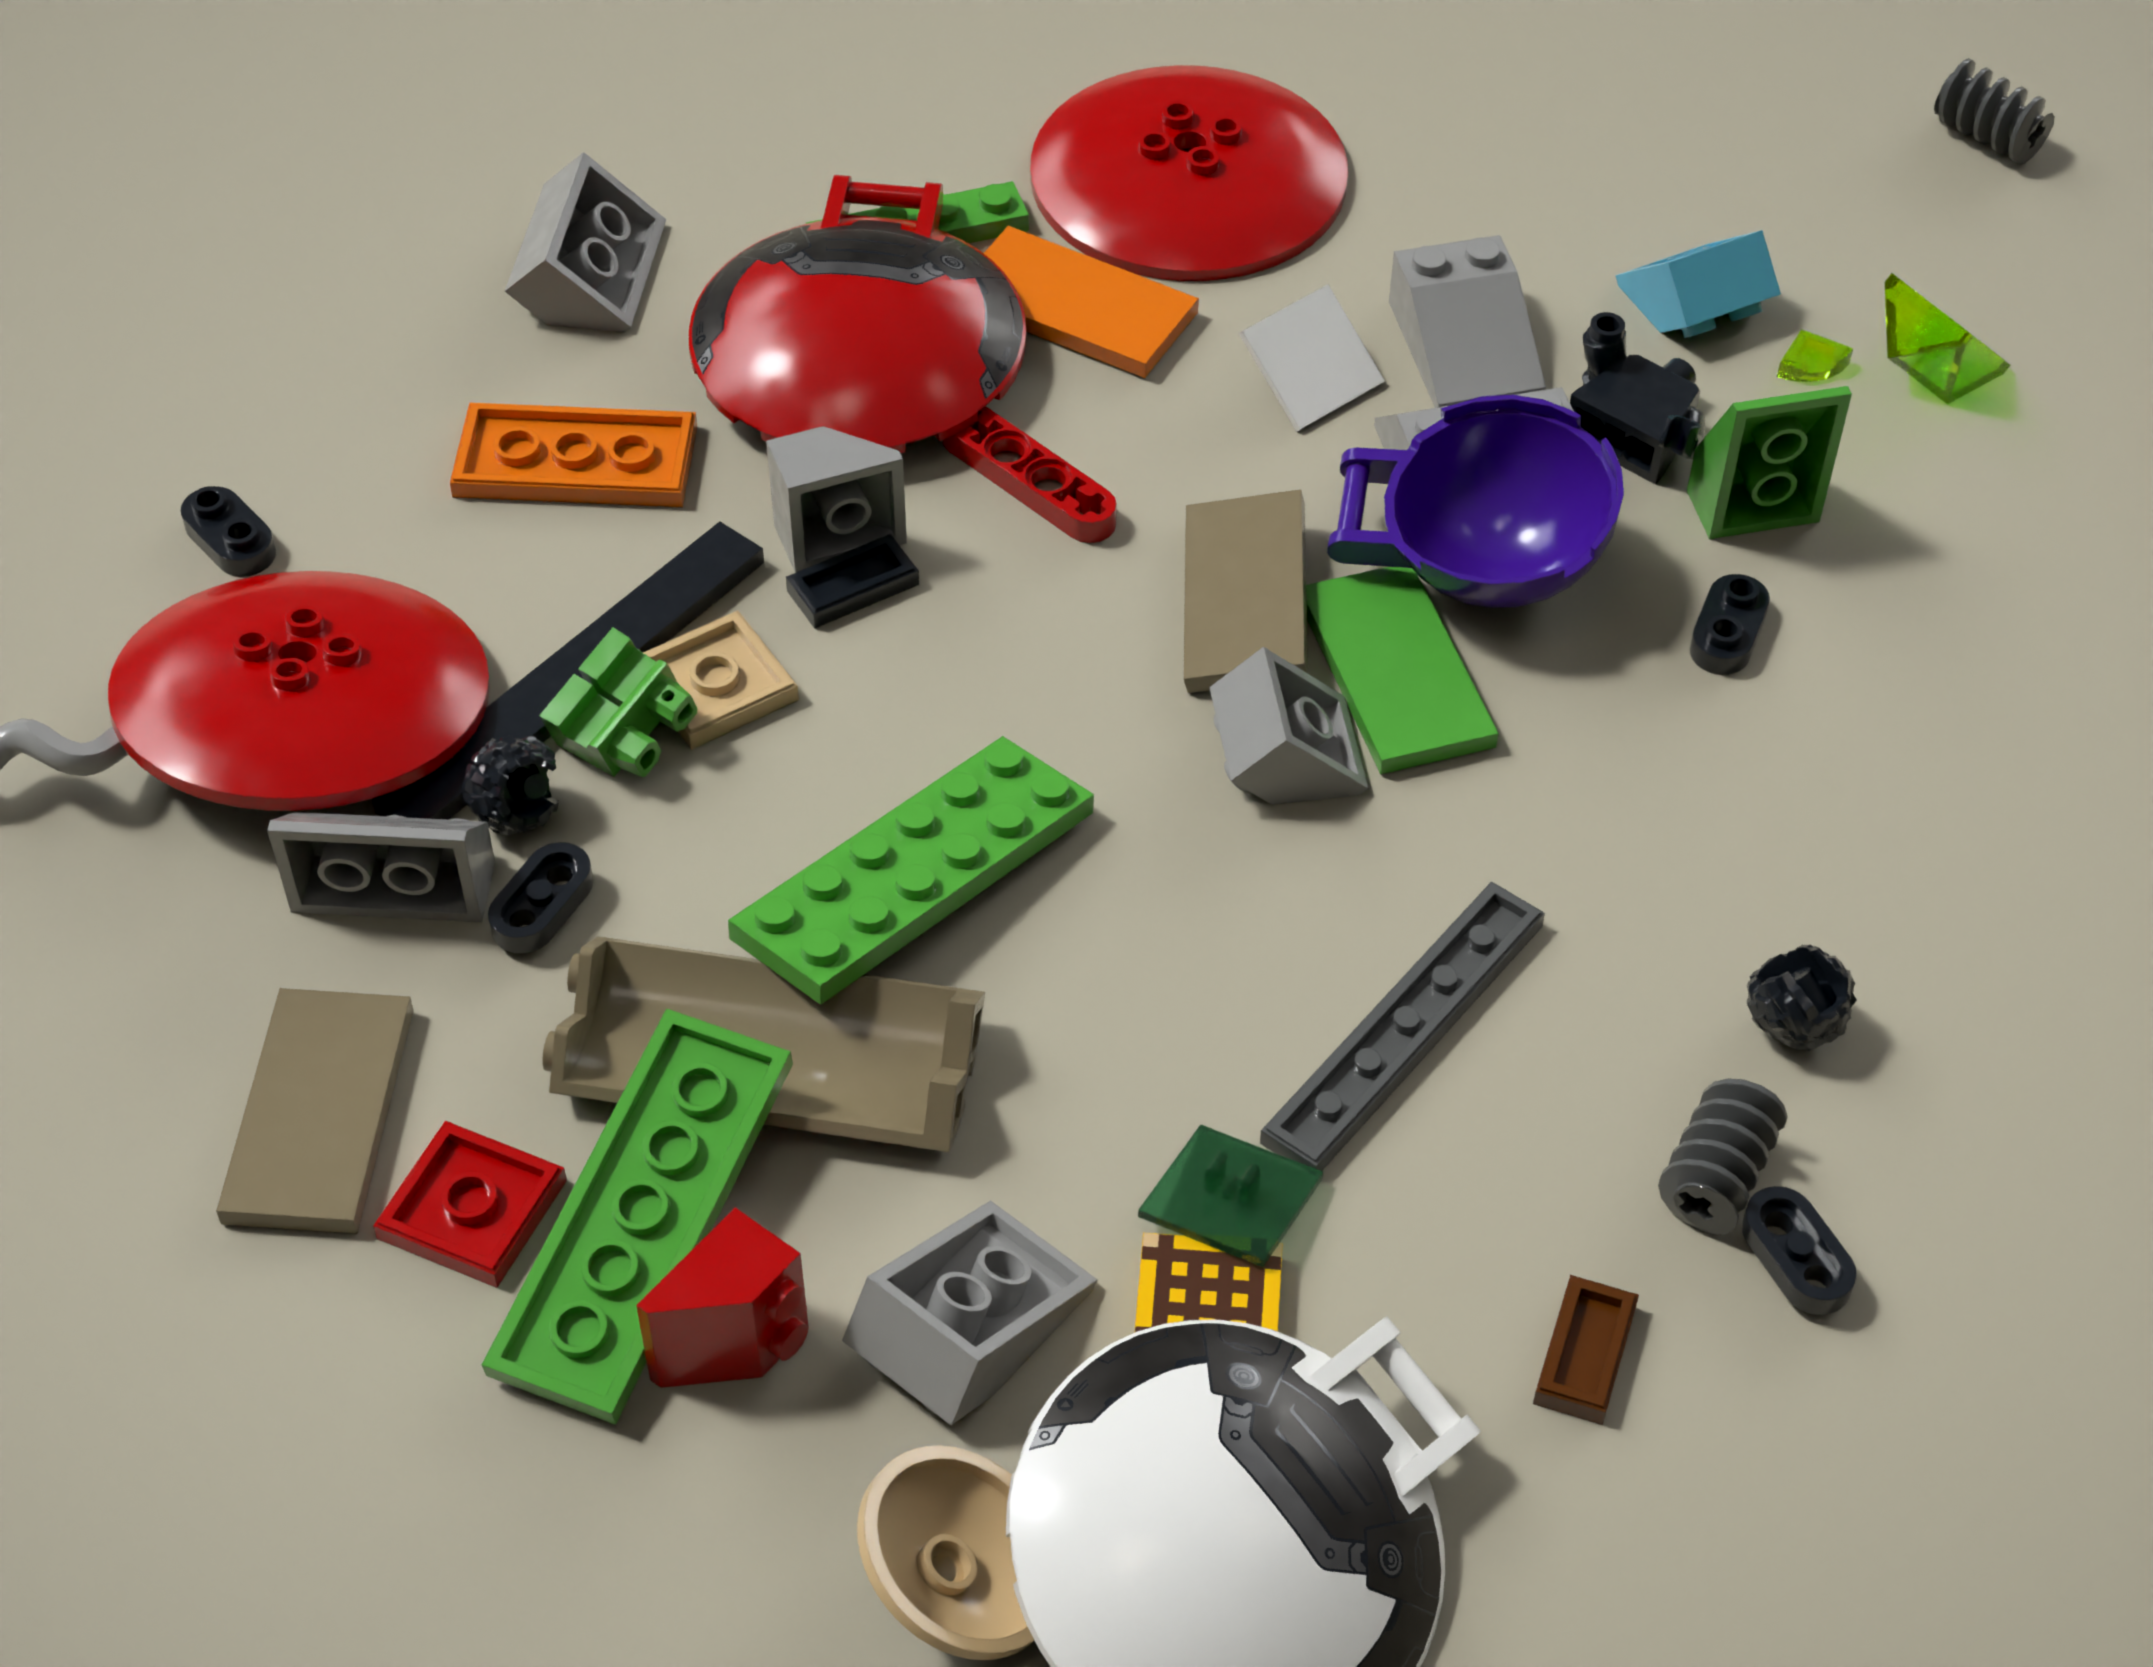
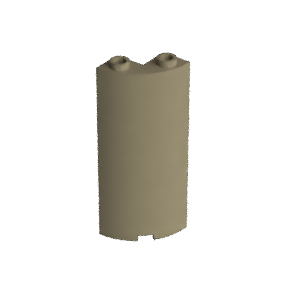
M597 936L582 946L580 953H574L568 969L567 987L569 992L576 993L574 1013L558 1024L555 1031L548 1033L543 1049L542 1065L544 1071L551 1072L549 1093L617 1103L667 1008L791 1051L793 1066L764 1125L949 1152L955 1141L965 1108V1084L968 1076H972L985 992L864 974L820 1005L758 959Z

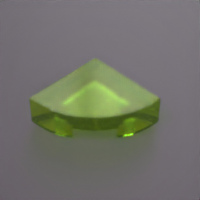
M1801 329L1780 361L1777 377L1797 382H1814L1831 378L1842 372L1850 364L1854 348Z

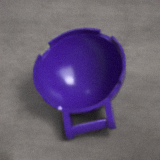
M1518 395L1477 397L1441 408L1442 419L1417 434L1412 439L1411 445L1407 450L1356 447L1343 452L1340 462V473L1345 477L1337 530L1330 534L1328 540L1327 554L1329 557L1343 564L1412 568L1422 580L1440 593L1467 604L1491 608L1520 607L1544 601L1575 584L1598 561L1613 538L1624 496L1622 468L1607 438L1601 440L1600 444L1591 434L1580 427L1581 415L1560 405L1538 398ZM1368 483L1388 484L1384 495L1385 522L1388 532L1361 530Z

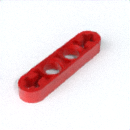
M987 406L977 413V422L961 432L942 440L943 446L951 454L1071 538L1079 542L1096 543L1109 538L1114 533L1117 511L1114 495ZM1012 451L1020 454L1022 457L1014 462H1000L994 459L993 456L999 452ZM1051 479L1060 482L1063 486L1054 491H1043L1036 488L1034 484L1041 480Z

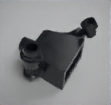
M1602 312L1593 316L1589 328L1583 334L1584 355L1588 363V369L1582 375L1583 386L1571 394V407L1574 412L1581 415V428L1591 434L1600 444L1601 440L1607 438L1614 449L1621 467L1656 485L1663 477L1676 454L1686 459H1693L1696 447L1705 438V416L1697 408L1700 390L1695 384V371L1688 362L1680 358H1673L1661 367L1640 355L1627 356L1624 320L1619 315L1610 312Z

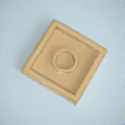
M738 610L643 652L656 662L660 659L669 665L678 684L692 696L698 708L697 714L686 728L678 731L691 750L799 700L797 684Z

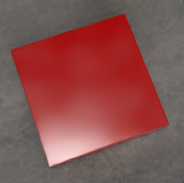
M445 1121L374 1223L373 1228L376 1238L498 1288L567 1182L565 1168Z

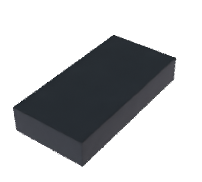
M891 534L786 576L787 592L814 629L919 585V570Z

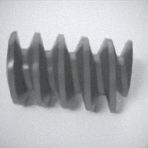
M1970 58L1963 60L1942 85L1934 105L1935 114L1939 115L1940 120L1946 125H1957V130L1965 135L1974 134L1975 140L1983 145L1991 144L1992 149L1997 153H2009L2010 159L2017 164L2026 163L2042 147L2054 125L2055 116L2053 113H2049L2045 117L2042 115L2046 100L2041 96H2037L2027 106H2024L2028 95L2026 88L2018 87L2007 97L2010 89L2009 79L2002 77L1992 87H1989L1993 72L1986 67L1981 69L1972 78L1976 63Z
M1731 1078L1715 1081L1704 1090L1700 1104L1694 1109L1689 1126L1684 1129L1679 1146L1673 1150L1669 1166L1663 1170L1658 1184L1661 1199L1668 1209L1681 1221L1699 1231L1714 1235L1727 1234L1736 1228L1739 1219L1738 1212L1745 1209L1749 1199L1748 1192L1756 1187L1759 1178L1758 1172L1764 1169L1768 1162V1151L1775 1148L1779 1137L1778 1131L1783 1129L1787 1122L1788 1115L1785 1105L1775 1093L1762 1085L1744 1079Z

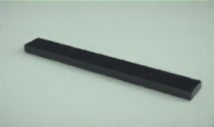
M719 521L487 706L484 717L476 732L450 760L416 782L393 792L372 798L375 813L379 816L399 815L406 818L449 820L467 805L463 800L461 788L464 776L466 775V768L468 764H472L471 757L476 752H479L492 738L499 740L509 735L520 739L527 736L536 737L541 742H545L551 737L539 715L573 674L584 679L578 668L612 627L629 637L634 646L641 652H646L666 643L764 563L763 548Z

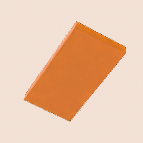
M1007 226L984 252L986 256L992 259L1004 271L1014 285L1025 312L1026 332L1143 378H1146L1198 314L1199 298L1011 226Z
M469 402L450 479L452 497L683 507L698 427L696 412Z

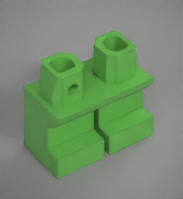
M612 627L578 668L584 679L573 674L539 717L558 746L615 777L623 769L638 776L646 777L659 761L662 751L657 741L648 735L659 722L677 732L684 730L697 714L698 708L692 696L678 684L666 662L660 659L656 662L638 650L629 637Z

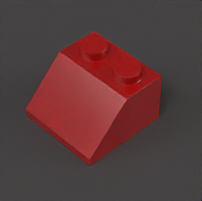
M736 1207L636 1305L649 1377L660 1388L762 1378L779 1359L786 1361L796 1354L803 1345L809 1329L801 1253Z

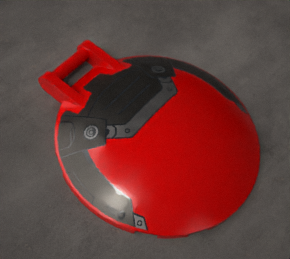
M834 175L822 221L799 225L764 238L744 249L715 273L697 299L691 315L689 353L694 374L698 375L706 388L707 398L732 423L741 420L761 431V439L764 441L824 426L904 453L906 452L905 444L919 441L933 435L940 442L961 432L978 421L977 413L994 398L1000 401L1005 396L1021 369L1025 355L1027 336L1025 312L1022 302L1012 282L992 259L964 240L938 230L943 207L942 183L926 182L924 187L852 182L851 176ZM851 204L919 209L917 221L848 215Z

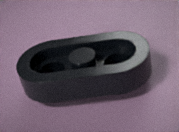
M207 486L194 491L185 498L180 511L187 535L222 571L232 576L246 577L264 571L273 563L276 556V548L270 528L232 490L219 486Z
M1729 574L1718 578L1711 585L1695 624L1689 649L1692 660L1701 669L1713 674L1729 675L1737 673L1746 667L1764 624L1770 601L1769 592L1760 581L1747 575Z
M556 842L537 849L490 904L488 919L492 937L498 946L512 953H529L544 947L550 942L592 890L593 875L587 853L577 845ZM560 881L568 882L564 885H554L555 883Z
M1773 1186L1756 1192L1747 1204L1742 1221V1233L1747 1244L1780 1290L1795 1307L1810 1314L1826 1315L1843 1308L1850 1298L1856 1281V1267L1850 1255L1805 1196L1793 1189ZM1767 1227L1781 1228L1786 1234H1774ZM1807 1280L1819 1281L1826 1288L1813 1286Z

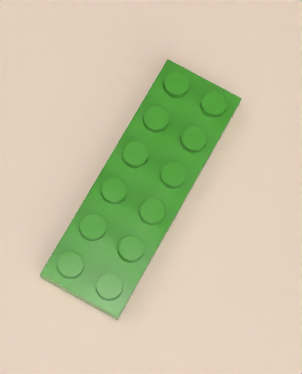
M1002 736L728 920L729 939L821 1005L1093 814L1094 794Z
M666 1008L481 1364L487 1377L609 1423L617 1424L647 1363L636 1305L711 1232L793 1066L791 1051Z

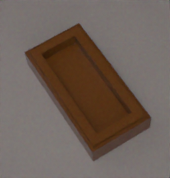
M1570 1275L1535 1391L1534 1405L1603 1425L1636 1310L1638 1294Z

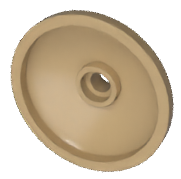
M937 1445L915 1448L895 1457L874 1477L867 1487L860 1504L857 1521V1539L864 1569L871 1585L885 1607L895 1619L920 1640L945 1653L966 1659L993 1660L1008 1657L1020 1652L1035 1641L1026 1625L1015 1595L1013 1584L1017 1581L1012 1561L1010 1537H1006L1007 1501L1012 1474L992 1460L977 1453L957 1447Z

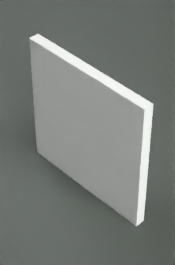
M1328 284L1239 333L1296 432L1385 381Z

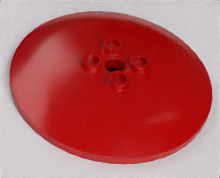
M1174 65L1152 67L1119 74L1095 83L1070 97L1046 120L1036 137L1031 153L1030 181L1036 204L1045 220L1065 241L1087 256L1141 276L1175 281H1211L1241 277L1264 271L1299 255L1319 240L1334 223L1342 209L1347 190L1348 163L1344 146L1330 122L1314 106L1294 92L1269 80L1240 71L1209 66ZM1191 148L1189 152L1182 151V149Z
M296 571L258 575L221 584L191 595L153 617L131 637L119 653L111 670L108 683V705L113 729L128 755L141 768L167 785L197 798L234 807L269 811H298L343 806L369 800L416 782L446 763L465 746L476 732L484 717L489 697V672L483 647L475 633L451 609L417 590L395 582L365 575L332 571Z

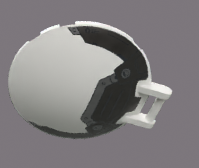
M1388 1316L1376 1323L1333 1358L1296 1338L1272 1329L1242 1322L1187 1320L1161 1324L1135 1332L1111 1343L1089 1357L1061 1383L1031 1424L1016 1471L1012 1474L1007 1501L1006 1537H1010L1012 1561L1017 1581L1013 1584L1015 1595L1026 1625L1050 1667H1420L1428 1653L1437 1628L1443 1602L1445 1581V1547L1441 1519L1428 1475L1476 1437L1481 1430L1468 1414L1461 1419L1396 1339L1401 1332ZM1372 1357L1376 1359L1439 1437L1423 1451L1357 1371L1358 1368Z

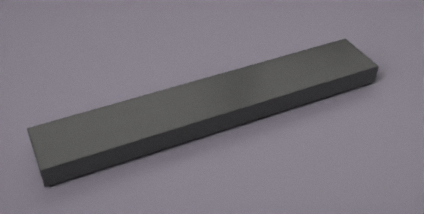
M1491 881L1262 1128L1260 1144L1315 1179L1543 927L1545 913Z

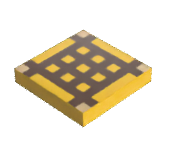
M1143 1232L1134 1333L1161 1324L1187 1320L1242 1322L1278 1332L1283 1243Z

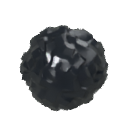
M509 735L499 740L492 738L479 752H476L471 757L472 764L467 765L466 775L461 787L463 800L467 803L471 812L478 817V821L487 822L488 828L498 834L524 833L538 826H544L550 819L551 813L557 812L559 800L551 795L549 778L547 776L548 769L551 771L556 769L555 753L543 742L537 740L536 737L527 736L520 739Z
M1811 944L1801 945L1796 950L1789 951L1787 954H1779L1770 958L1760 969L1751 974L1750 981L1747 983L1748 998L1746 1002L1752 1014V1021L1763 1032L1769 1033L1772 1038L1780 1040L1782 1044L1795 1050L1804 1049L1810 1051L1824 1043H1831L1839 1036L1845 1034L1846 1024L1851 1019V1007L1857 999L1853 994L1855 982L1850 970H1847L1836 956H1830L1819 947L1812 946Z

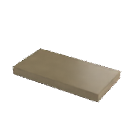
M1301 489L1186 505L1184 683L1187 693L1209 691V687L1262 647L1267 648L1308 673L1305 502Z
M279 988L216 1210L221 1224L358 1234L414 1011L410 996Z

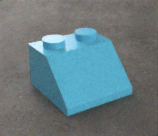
M1763 230L1708 243L1615 275L1621 290L1660 333L1682 329L1684 338L1717 328L1714 318L1727 313L1729 314L1730 321L1758 314L1763 311L1761 301L1781 294Z

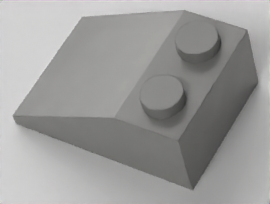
M1500 235L1394 251L1389 304L1435 408L1454 405L1481 396L1515 395L1546 390L1518 272Z
M990 1200L867 1276L842 1341L866 1359L870 1365L883 1372L919 1400L928 1410L936 1413L948 1424L953 1425L990 1399L1094 1290L1098 1279Z

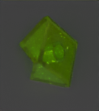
M1893 273L1885 280L1887 358L1910 374L1946 404L2003 375L2011 366Z

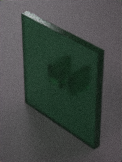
M1200 1124L1138 1209V1217L1264 1267L1322 1181L1323 1171Z

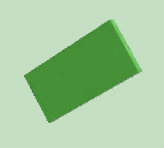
M1384 567L1306 585L1307 621L1340 691L1345 697L1350 712L1380 775L1496 748L1499 733L1418 574L1412 568Z

